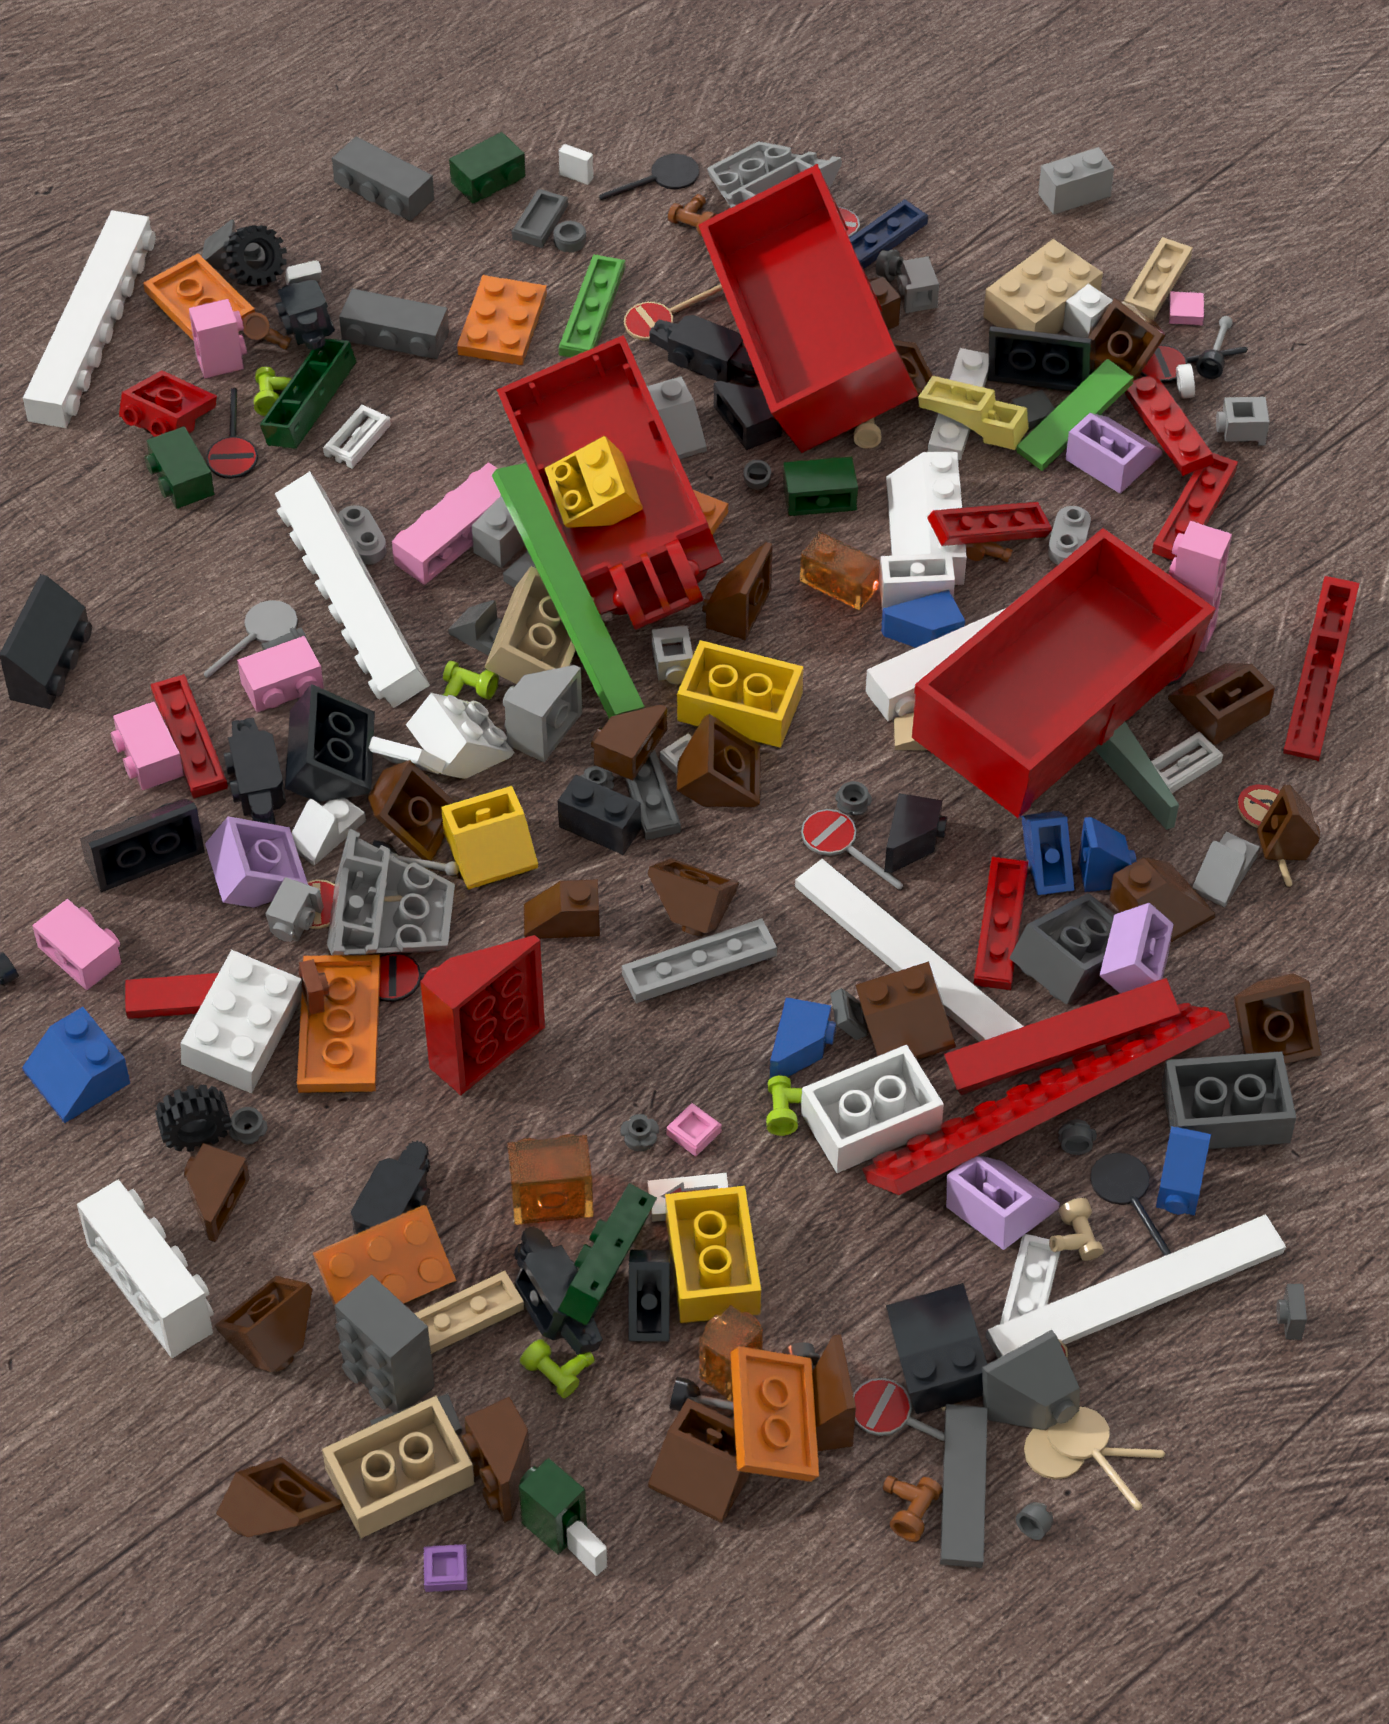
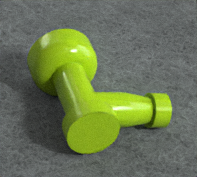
M261 367L255 373L260 392L254 398V409L259 415L266 416L279 398V395L273 390H284L292 378L276 377V373L272 368Z
M449 661L443 672V680L448 682L442 695L456 697L463 685L466 684L475 687L478 696L490 700L497 690L499 675L490 670H485L478 674L459 667L457 662Z
M774 1076L768 1080V1091L772 1094L773 1110L767 1115L766 1125L767 1130L771 1134L785 1136L792 1134L798 1128L797 1115L789 1109V1103H802V1088H791V1080L786 1076Z
M543 1339L533 1342L520 1358V1364L527 1370H540L557 1387L556 1392L562 1398L570 1396L576 1390L580 1383L576 1376L585 1367H589L595 1362L592 1353L587 1352L577 1355V1357L559 1367L550 1358L551 1348Z

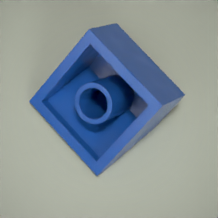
M84 1007L51 1025L22 1067L23 1072L64 1123L130 1084L124 1056Z

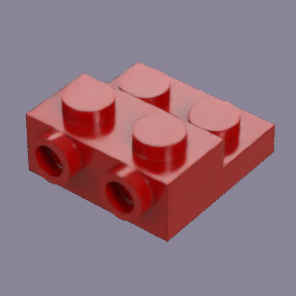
M161 370L121 393L119 417L130 426L149 430L154 437L185 426L190 434L195 429L196 419L216 408L217 396Z

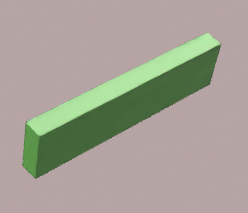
M593 254L559 345L560 356L573 357L597 347L625 270V260Z
M1106 359L1017 445V453L1043 471L1067 448L1069 431L1089 413L1101 415L1133 384V377L1109 359Z

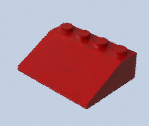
M535 935L449 958L439 967L431 968L420 981L429 1068L460 1096L545 1028L540 939Z

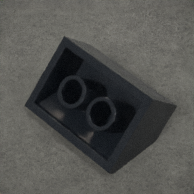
M990 326L988 381L1074 391L1094 372L1096 341L1090 338Z
M40 574L0 652V661L10 700L51 709L56 697H60L64 691L65 679L69 671L75 669L77 665L79 651L83 643H87L90 639L92 624L88 622L86 607L46 575Z
M311 684L290 710L285 789L308 799H313L316 802L368 794L371 791L373 763V752L368 747L372 737H374L375 711Z
M185 798L173 803H166L155 810L130 817L121 823L103 830H96L80 838L85 862L100 892L205 852L197 807L194 802Z

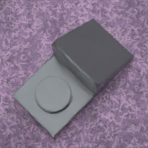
M231 219L204 241L202 257L214 269H224L223 264L227 263V258H222V252L227 251V248L223 247L225 241H230L228 236L232 232H236L234 219ZM250 243L245 248L244 260L247 265L253 269H258L263 265L265 253L260 245Z
M491 600L469 607L448 629V634L489 656L502 620L497 618L496 601Z

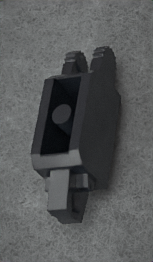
M317 280L294 282L282 287V289H278L281 302L275 303L286 335L293 334L297 345L305 343L306 348L310 350L322 348L326 344L325 337L330 336L335 329L328 314L326 299Z
M695 315L684 316L679 324L659 319L649 331V341L668 351V362L678 367L686 368L716 381L729 383L730 380H734L741 384L745 383L748 386H753V384L759 382L748 352L743 347L741 334Z
M254 718L232 721V736L228 737L230 752L223 754L227 774L235 773L236 780L229 781L233 802H241L243 815H251L252 821L275 825L273 810L281 809L286 803L273 734L265 730L259 731Z
M418 1140L416 1142L412 1141V1143H408L406 1150H403L398 1161L387 1158L378 1162L351 1210L354 1234H358L422 1205H427L430 1189L427 1188L426 1177L430 1169V1163L427 1157L429 1156L428 1146L425 1143H422V1141L418 1142Z
M534 1226L525 1228L521 1235L523 1242L516 1246L513 1255L520 1267L514 1286L523 1299L524 1306L543 1337L553 1341L564 1338L577 1355L598 1350L603 1341L594 1320L599 1306H597L587 1326L558 1310L571 1282L578 1272V1268L574 1266L575 1262L569 1258L562 1245L553 1247L548 1237L542 1232V1229L540 1230Z

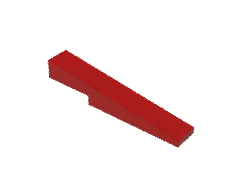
M1324 576L1284 746V754L1316 761L1320 759L1360 583Z
M1164 978L944 1054L956 1088L962 1096L1032 1068L1035 1070L1042 1069L1180 1016L1181 1013L1168 980Z

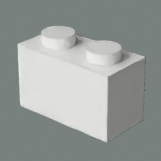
M952 553L881 556L879 588L882 611L886 607L949 590L954 598L955 576Z

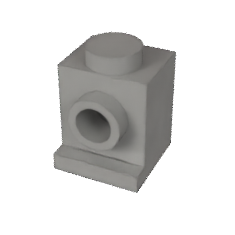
M929 257L904 260L900 266L902 275H898L897 283L900 294L905 295V313L937 308L939 282Z
M1225 397L1223 410L1217 412L1216 415L1217 432H1224L1225 441H1258V445L1266 444L1269 427L1266 397Z
M687 625L652 629V654L655 660L658 681L667 680L671 684L682 683L693 658ZM680 642L679 645L662 647V644Z
M285 877L266 912L270 931L283 941L291 942L294 940L298 942L303 931L309 930L315 918V912L321 913L324 908L320 890Z

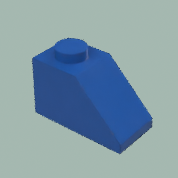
M946 590L883 608L881 632L884 637L917 648L964 627L965 619L950 591Z
M1059 811L1022 815L1025 853L1029 861L1028 864L1036 894L1043 895L1073 891L1074 880L1067 816Z
M1086 817L1083 822L1078 858L1084 892L1110 890L1113 874L1136 862V855L1134 850H1128L1125 835L1092 817Z
M786 997L770 1059V1078L779 1075L789 1077L823 1058L826 1044L833 1045L836 1034V1022L831 1021V1005Z
M1171 1126L1156 1208L1165 1209L1177 1215H1195L1211 1134Z

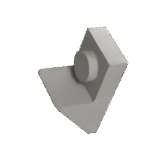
M1226 832L1220 842L1213 841L1192 888L1201 897L1226 907L1256 860L1260 847Z

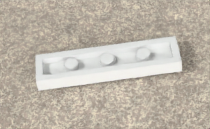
M960 348L950 380L985 387L988 378L989 354ZM938 413L928 443V452H957L958 460H961L971 429L952 418Z

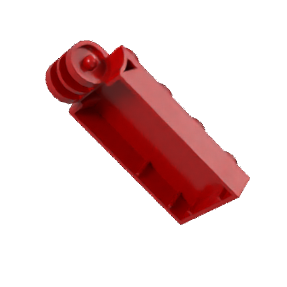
M625 336L617 337L497 389L535 483L590 596L594 598L593 602L599 614L603 615L607 612L616 615L628 614L634 629L637 630L704 601L697 583L705 577L708 569L724 563ZM606 436L623 453L643 509L614 525L567 528L563 523L544 468Z

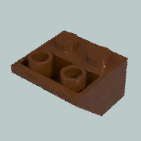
M1225 663L1168 695V700L1215 746L1268 716L1271 710L1275 687L1253 664Z
M509 1396L464 1417L466 1434L461 1436L467 1455L473 1464L474 1478L479 1476L485 1486L481 1489L484 1500L491 1512L498 1510L504 1523L512 1520L520 1499V1480L531 1468L528 1428Z
M687 1398L666 1434L650 1477L648 1488L722 1523L751 1474L737 1471L734 1420Z

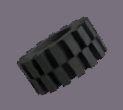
M253 225L236 229L237 232H232L228 236L230 241H225L223 247L227 248V251L222 252V258H227V263L223 264L225 270H231L229 274L231 279H238V284H247V286L253 287L274 282L277 279L275 276L283 273L284 270L280 267L286 265L287 259H283L282 254L287 253L286 247H280V244L284 241L281 237H275L276 231L273 229L267 230V226ZM250 243L260 245L265 253L264 263L258 269L249 267L244 260V250Z
M200 1084L198 1089H194L193 1085L186 1086L187 1091L181 1092L179 1088L173 1091V1097L166 1095L163 1098L164 1103H158L155 1114L162 1141L166 1143L168 1148L174 1147L175 1151H182L186 1147L187 1152L194 1151L195 1146H200L201 1148L203 1143L209 1142L215 1145L219 1142L218 1137L225 1138L228 1135L227 1130H231L232 1121L224 1093L221 1090L218 1091L217 1087L211 1086L207 1089V1085Z

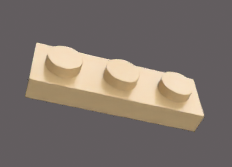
M1162 237L1124 301L1134 305L1154 320L1189 262L1193 247Z
M503 1271L414 1314L428 1326L432 1354L524 1310V1301L506 1271Z

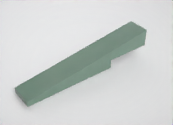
M1124 722L1114 731L1113 736L1102 746L1098 745L1094 750L1166 830L1175 827L1179 804L1127 723Z

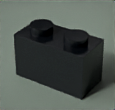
M575 775L558 799L559 827L624 855L641 830V802Z

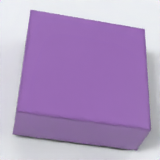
M466 1544L424 1547L425 1592L468 1590Z

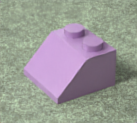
M228 816L205 843L223 903L254 908L272 902L285 877L308 885L290 827Z

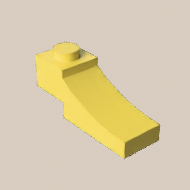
M932 376L918 396L920 408L940 413L964 424L982 436L983 443L1015 450L1029 429L1027 408L996 401L995 390Z

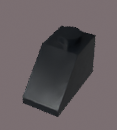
M723 381L714 383V408L746 451L782 436V426L771 414L762 390Z
M898 794L886 847L884 872L893 873L935 851L937 837L944 838L948 816L941 815L943 800Z
M630 1250L629 1341H669L670 1250Z

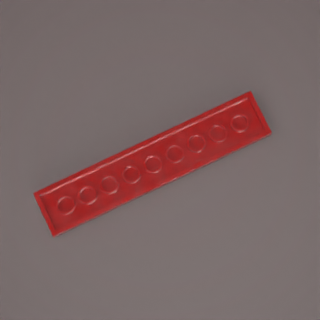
M1190 1003L1179 1004L1180 1016L1104 1044L1105 1047L1096 1052L1088 1051L1072 1058V1064L1062 1069H1049L1039 1075L1040 1080L1030 1085L1022 1084L1015 1086L1006 1092V1097L996 1102L987 1101L981 1103L973 1109L974 1113L964 1118L957 1117L945 1121L940 1125L941 1130L931 1135L922 1134L913 1137L907 1141V1147L897 1152L888 1151L879 1154L873 1159V1164L862 1169L869 1184L901 1195L1230 1028L1227 1015L1223 1012L1210 1010L1208 1007L1192 1006Z

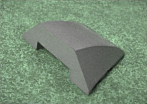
M758 141L708 167L707 171L730 207H733L818 164L830 189L842 165V160L840 157L832 156L829 161L817 159L816 153L810 151L803 155L792 154L790 147Z
M350 828L334 887L327 946L331 955L423 953L446 950L449 940L455 884L415 862L407 864L390 855V849L383 845L377 848L359 838L360 833ZM401 895L403 897L401 901H384V896Z

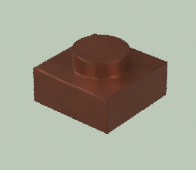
M314 959L299 962V978H302L301 990L309 1015L324 1012V996L329 995L326 975L324 972L318 974Z

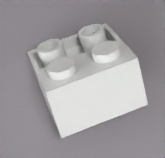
M431 693L406 724L425 751L446 761L441 773L443 775L467 779L509 759L514 754V751L506 742L507 736L492 723L488 717V710L477 701L469 702L460 700L452 695L443 696Z

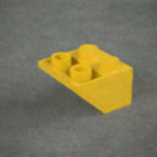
M606 436L544 468L563 523L567 528L614 525L643 509L623 453Z
M512 786L441 807L444 835L468 890L538 868V861L525 814Z

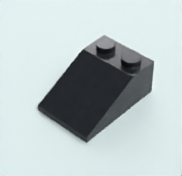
M964 1283L886 1305L899 1359L916 1415L946 1407V1404L953 1405L983 1396L982 1367L987 1365V1361Z

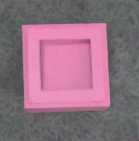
M1170 292L1169 324L1203 325L1204 293Z
M691 1103L666 1127V1135L696 1157L721 1133L722 1124Z

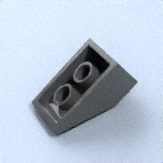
M1087 893L1028 923L1010 959L1026 975L1033 977L1048 989L1054 998L1061 1000L1067 1005L1087 994L1103 979L1099 975L1115 914Z

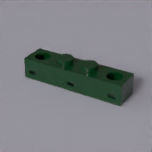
M325 338L326 344L322 348L312 349L260 423L268 446L298 448L357 363L350 341Z
M631 1183L628 1184L607 1222L602 1219L598 1220L588 1239L594 1242L593 1246L590 1247L585 1244L574 1263V1266L580 1269L571 1282L558 1308L559 1311L587 1326L646 1222L657 1197Z

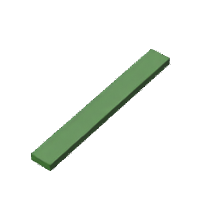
M523 463L496 469L492 474L493 480L609 719L611 716L643 709L645 706L527 464Z

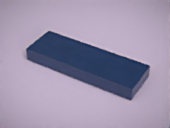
M904 199L851 236L850 241L862 268L865 269L876 261L881 251L893 249L927 225L928 215Z

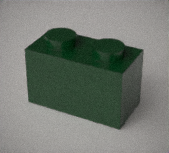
M503 132L449 158L451 183L472 204L526 177L524 152Z
M185 426L146 440L149 453L144 456L146 466L151 475L157 474L158 486L163 497H170L176 509L215 495L211 471Z
M852 457L784 462L783 489L788 516L857 511L858 485Z
M549 1458L539 1467H531L523 1475L519 1483L522 1525L559 1555L568 1546L567 1529L577 1520L587 1527L585 1488Z

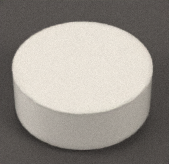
M1191 364L1178 365L1176 367V380L1179 396L1182 399L1195 397V383Z

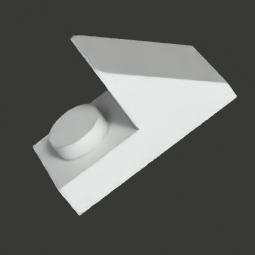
M346 798L329 800L323 807L313 799H310L292 831L298 854L315 866L347 838L350 828L355 831L366 821L365 812Z

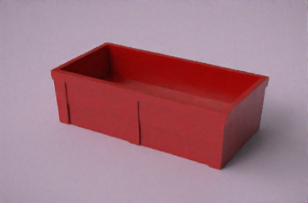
M818 164L698 224L771 414L780 423L801 453L918 396L914 383L881 314L883 310L850 241L845 220Z
M1102 528L915 684L914 694L916 697L911 738L1019 819L1030 809L1031 804L1094 748L1098 745L1102 746L1109 740L1118 727L1179 674L1182 676L1193 666L1216 608Z

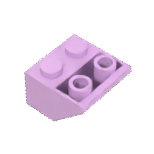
M1089 413L1069 431L1066 460L1116 492L1122 493L1162 456L1163 450L1109 417Z
M1150 903L1115 914L1099 976L1119 993L1163 979L1169 954L1173 923Z
M978 1155L964 1162L947 1175L946 1207L1003 1250L1059 1209V1202L1000 1160Z

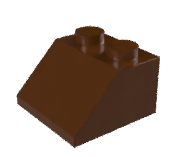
M929 961L855 985L878 1056L907 1045L915 1059L918 1060L956 1047Z

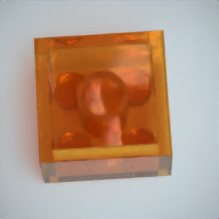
M564 1134L557 1138L539 1140L524 1138L517 1142L507 1143L515 1225L594 1217L592 1172L587 1135Z

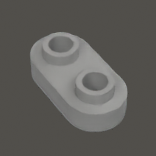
M357 505L342 509L338 516L364 564L370 565L381 561L386 555V541L369 510Z
M1067 506L1057 513L1048 549V556L1056 565H1059L1087 541L1091 517L1085 509L1078 506Z

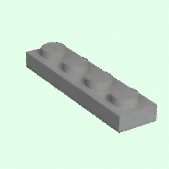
M759 919L622 965V976L635 1003H639L777 956V946L763 919Z

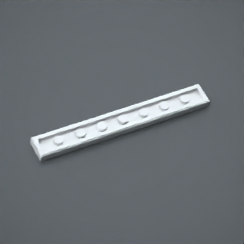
M823 859L819 860L795 879V887L894 971L897 972L929 961L946 1014L979 1042L1024 1027Z
M1265 1214L987 1329L985 1336L998 1358L1050 1330H1053L1058 1339L1064 1344H1068L1284 1253L1286 1245Z

